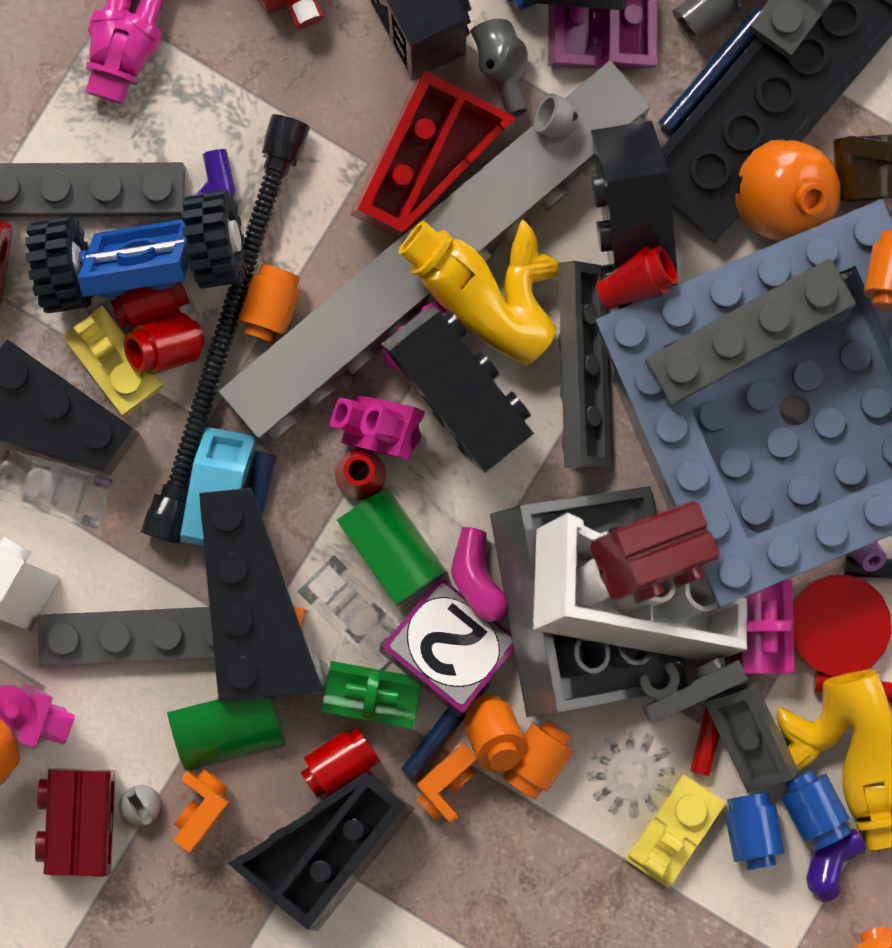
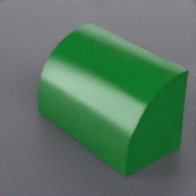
M389 488L374 494L337 519V522L396 606L447 571Z
M274 696L219 702L216 699L167 712L176 749L185 771L286 746Z

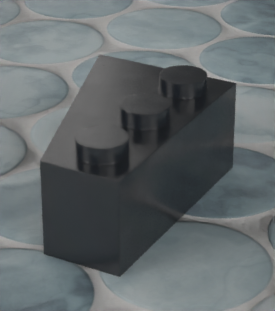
M370 0L412 81L416 80L424 71L431 72L466 54V37L470 35L467 24L471 23L468 12L472 10L468 0Z
M652 120L591 130L597 176L592 177V190L596 208L601 207L603 221L596 222V230L600 251L607 252L608 264L601 265L600 267L601 278L604 279L644 247L652 250L661 246L670 256L677 272L670 174ZM632 303L620 305V306H618L617 308H618V309H621V308H623V307H625V306H628V305H630V304H632Z
M429 306L381 345L414 390L422 396L432 409V414L440 425L446 427L459 444L457 448L463 456L486 473L534 434L525 422L531 414L514 392L511 391L505 396L493 381L500 376V373L481 350L473 355L462 339L469 333L454 313L448 310L442 314L440 310Z
M6 339L0 347V442L111 475L140 433Z
M368 772L363 773L310 808L309 812L286 827H282L271 834L268 839L244 855L241 854L227 863L307 930L319 931L415 809L380 779Z

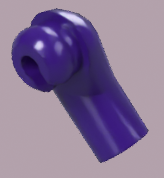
M215 149L203 153L208 181L196 195L229 190V193L234 198L235 186L227 149Z
M855 828L851 829V833L822 849L813 851L806 876L807 886L814 894V897L821 902L833 901L840 894L839 880L843 863L866 852V847Z

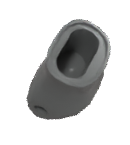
M490 19L474 26L470 32L477 45L478 65L481 72L498 86L507 113L514 117L527 112V108L518 82L522 80L526 71L527 47L518 38L512 23L506 19Z

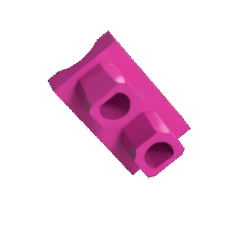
M356 395L355 401L340 397L336 402L330 420V427L344 432L341 440L342 444L409 461L412 451L421 440L419 423L423 420L425 411L413 406Z
M785 580L745 597L747 599V650L740 652L741 665L745 674L794 673L792 580Z
M25 683L22 690L13 685L0 686V720L2 719L14 738L22 744L36 748L39 737L65 745L75 715L67 712V709L52 704L53 697L38 687Z

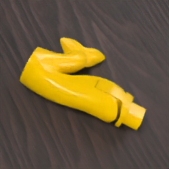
M524 220L520 222L511 247L510 265L504 281L505 301L487 263L481 255L462 240L452 238L447 231L441 230L437 232L428 223L422 221L416 225L400 246L398 253L412 264L410 273L420 278L422 284L446 311L451 310L463 326L472 334L519 366H527L533 363L553 341L556 325L540 307L534 297L532 288L534 282L558 277V263L560 262L552 256L539 253L536 235L530 225Z
M861 670L832 677L823 682L822 711L816 721H808L779 707L777 710L779 728L790 741L788 749L799 771L811 764L822 751L835 745L849 727L853 728L842 772L844 798L850 813L857 818L855 821L856 828L864 831L868 850L892 847V711L879 674L875 670Z

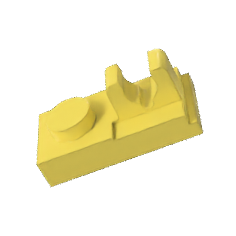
M102 305L62 335V337L121 415L125 417L165 386L156 374L136 373L131 368L124 351L126 335Z
M681 773L625 857V860L669 888L726 802Z

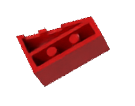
M424 71L415 80L350 215L395 238L411 226L516 117Z

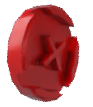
M828 575L808 584L793 601L794 651L812 670L830 676H839L871 668L885 653L892 634L891 613L883 596L867 581L851 575Z

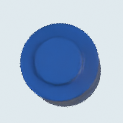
M813 769L796 775L793 780L785 782L789 791L780 797L802 840L809 841L814 851L829 846L851 833L846 824L849 816L827 774L816 776Z
M768 792L727 799L729 812L724 814L733 861L744 860L746 871L777 865L775 855L785 853L776 804L770 805Z

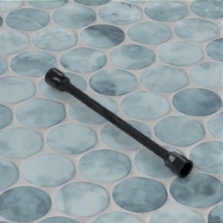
M279 114L271 115L262 150L263 157L266 158L263 166L266 175L262 178L264 181L260 184L262 186L258 190L260 194H257L258 200L255 201L257 206L253 207L254 212L251 213L252 218L249 219L250 224L247 226L249 231L245 232L247 237H244L245 243H243L247 257L244 260L247 266L246 278L242 283L230 284L231 286L227 289L229 293H226L227 299H224V304L226 305L222 306L223 311L220 312L221 317L218 318L219 324L216 325L218 330L214 331L216 336L212 337L214 342L210 343L212 349L208 350L210 355L206 356L208 361L204 362L206 366L202 369L204 374L200 375L202 380L198 381L200 386H197L196 390L198 392L194 394L196 398L192 400L194 405L190 407L192 411L188 413L190 417L187 418L186 421L188 423L184 426L186 430L182 432L184 436H181L182 442L179 443L180 448L177 449L178 455H175L177 461L173 462L175 467L171 468L173 474H169L171 480H167V484H163L160 495L154 494L140 533L180 545L186 507L185 500L188 490H185L187 488L185 483L189 482L187 477L191 475L189 472L193 468L191 464L194 462L193 458L196 457L197 446L200 445L199 439H202L201 433L205 431L203 427L206 426V422L204 421L208 420L206 415L210 414L209 408H212L210 402L214 401L212 396L216 395L214 390L218 389L216 383L220 382L218 377L222 376L220 371L224 370L222 365L226 364L224 358L228 357L226 352L230 351L228 346H231L232 342L230 340L234 338L232 334L236 332L234 327L238 325L236 321L247 293L246 290L249 288L247 284L251 282L249 278H252L253 273L251 272L255 271L254 266L257 264L255 259L259 258L257 253L261 252L259 247L263 245L261 241L265 239L263 235L267 233L265 230L269 226L267 222H270L271 218L269 216L273 214L271 210L275 207L273 204L276 203L275 198L278 197L277 192L280 191L278 185L282 184L280 179L287 176L290 166L296 167L310 130L309 125L297 119Z

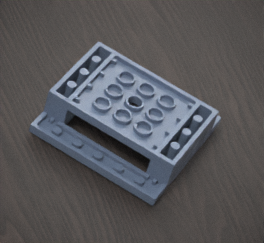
M882 199L669 288L667 295L637 301L595 319V326L615 369L612 381L668 510L694 501L699 503L708 524L706 530L711 532L720 553L718 560L702 567L718 609L892 535V312L874 308L872 306L873 300L863 294L872 246L875 242L879 241L882 231L892 230V220ZM831 258L840 275L852 270L848 278L843 279L856 302L853 308L671 407L669 406L645 363L647 357ZM796 398L806 405L808 417L803 424L790 425L781 418L779 409L780 404L784 400Z

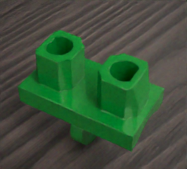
M330 661L321 712L413 729L421 685L405 674Z

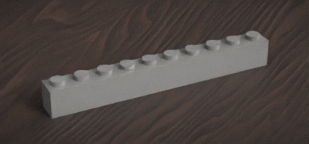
M611 60L608 61L565 98L574 104L578 112V119L572 121L575 123L576 129L568 137L561 139L550 138L537 132L534 125L531 126L417 224L425 221L437 232L441 230L447 231L452 238L462 240L474 248L485 262L488 263L493 258L489 250L503 238L508 244L513 242L522 220L531 226L532 223L527 218L542 205L549 211L563 200L570 192L566 185L578 174L582 173L585 178H588L596 172L591 130L644 122L643 119L647 117L650 105ZM416 225L219 390L222 397L261 442L265 441L269 436L276 442L286 435L298 423L294 417L296 413L308 403L313 408H316L325 402L337 390L333 384L336 379L347 370L352 375L360 372L376 357L372 351L375 346L386 337L390 338L398 331L400 326H405L412 320L411 316L425 304L429 305L437 302L422 284L420 278L410 273L412 264L398 253L400 246Z

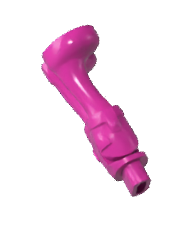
M107 0L103 10L96 9L88 26L91 42L89 51L90 62H87L86 69L91 71L85 93L118 104H124L129 85H137L139 79L136 77L143 69L150 55L158 50L162 31L156 27L164 0H141L135 13L129 12L132 0Z

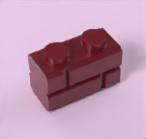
M688 502L613 530L591 541L589 548L598 569L603 571L601 577L610 599L617 601L632 595L635 603L638 604L665 593L663 582L673 579L676 588H679L706 576L702 567L718 560L720 553L711 532L706 530L708 524L698 502Z
M48 769V779L39 780L37 807L38 810H46L45 831H37L35 861L44 862L43 874L106 877L111 874L116 770Z

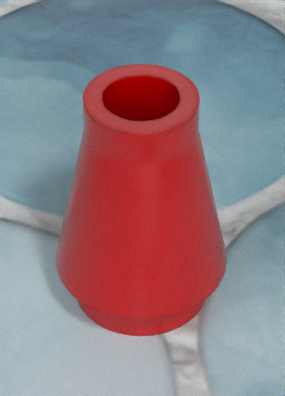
M661 246L652 250L644 247L609 276L598 281L596 288L602 303L607 309L612 310L620 305L667 295L669 287L678 283V275L670 256Z
M357 449L346 453L339 460L335 470V480L338 488L347 497L355 500H366L380 492L386 480V469L382 460L375 453ZM357 463H363L365 467L369 468L368 476L360 481L350 477V471L353 470V465Z

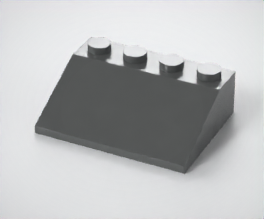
M651 486L519 505L490 514L503 591L508 601L507 613L526 717L560 713L647 696L640 688L639 677L646 674L652 687L658 690L663 689L669 681L663 666L667 663L673 664L679 672L680 683L677 689L687 685L682 657L533 630L536 529L566 513H570L584 520L583 526L600 534L605 531L611 532L656 515Z

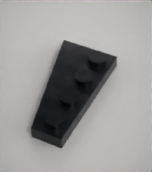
M243 488L199 493L218 701L324 691L253 489Z

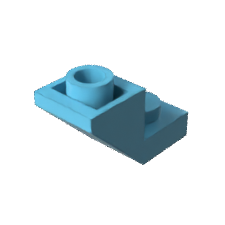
M210 427L205 428L193 462L181 530V542L204 546L199 493L243 489L255 453L256 436Z

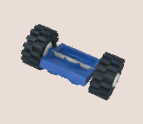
M229 190L186 196L182 204L184 209L182 211V219L94 233L90 246H88V242H84V230L82 227H79L78 219L72 215L31 222L30 226L27 227L28 237L25 239V245L29 250L26 253V262L30 263L29 279L34 282L32 290L34 295L38 296L40 308H43L45 313L87 308L92 303L91 298H93V295L100 294L101 297L112 298L126 293L129 289L148 286L155 290L167 289L176 285L179 281H184L188 266H190L191 271L194 270L193 278L198 283L199 288L204 289L242 283L246 278L247 266L244 260L247 257L246 250L243 247V243H245L244 234L241 233L240 228L242 226L241 218L237 216L238 208L236 202H233V195L229 193Z

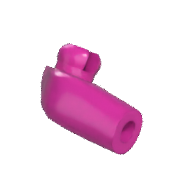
M462 527L451 567L454 583L480 619L487 622L502 621L508 616V601L505 594L487 572V533L472 527Z

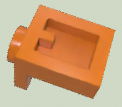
M464 742L417 782V786L423 793L416 800L436 822L444 816L452 824L459 817L440 792L447 786L454 793L476 774L470 766L477 760L476 756Z
M203 769L199 775L193 770H189L181 778L184 783L205 798L200 805L192 800L174 823L180 829V832L173 841L188 853L197 849L233 802L224 795L228 786L206 769Z

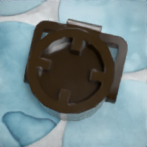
M892 134L847 136L834 139V166L841 184V201L891 199Z

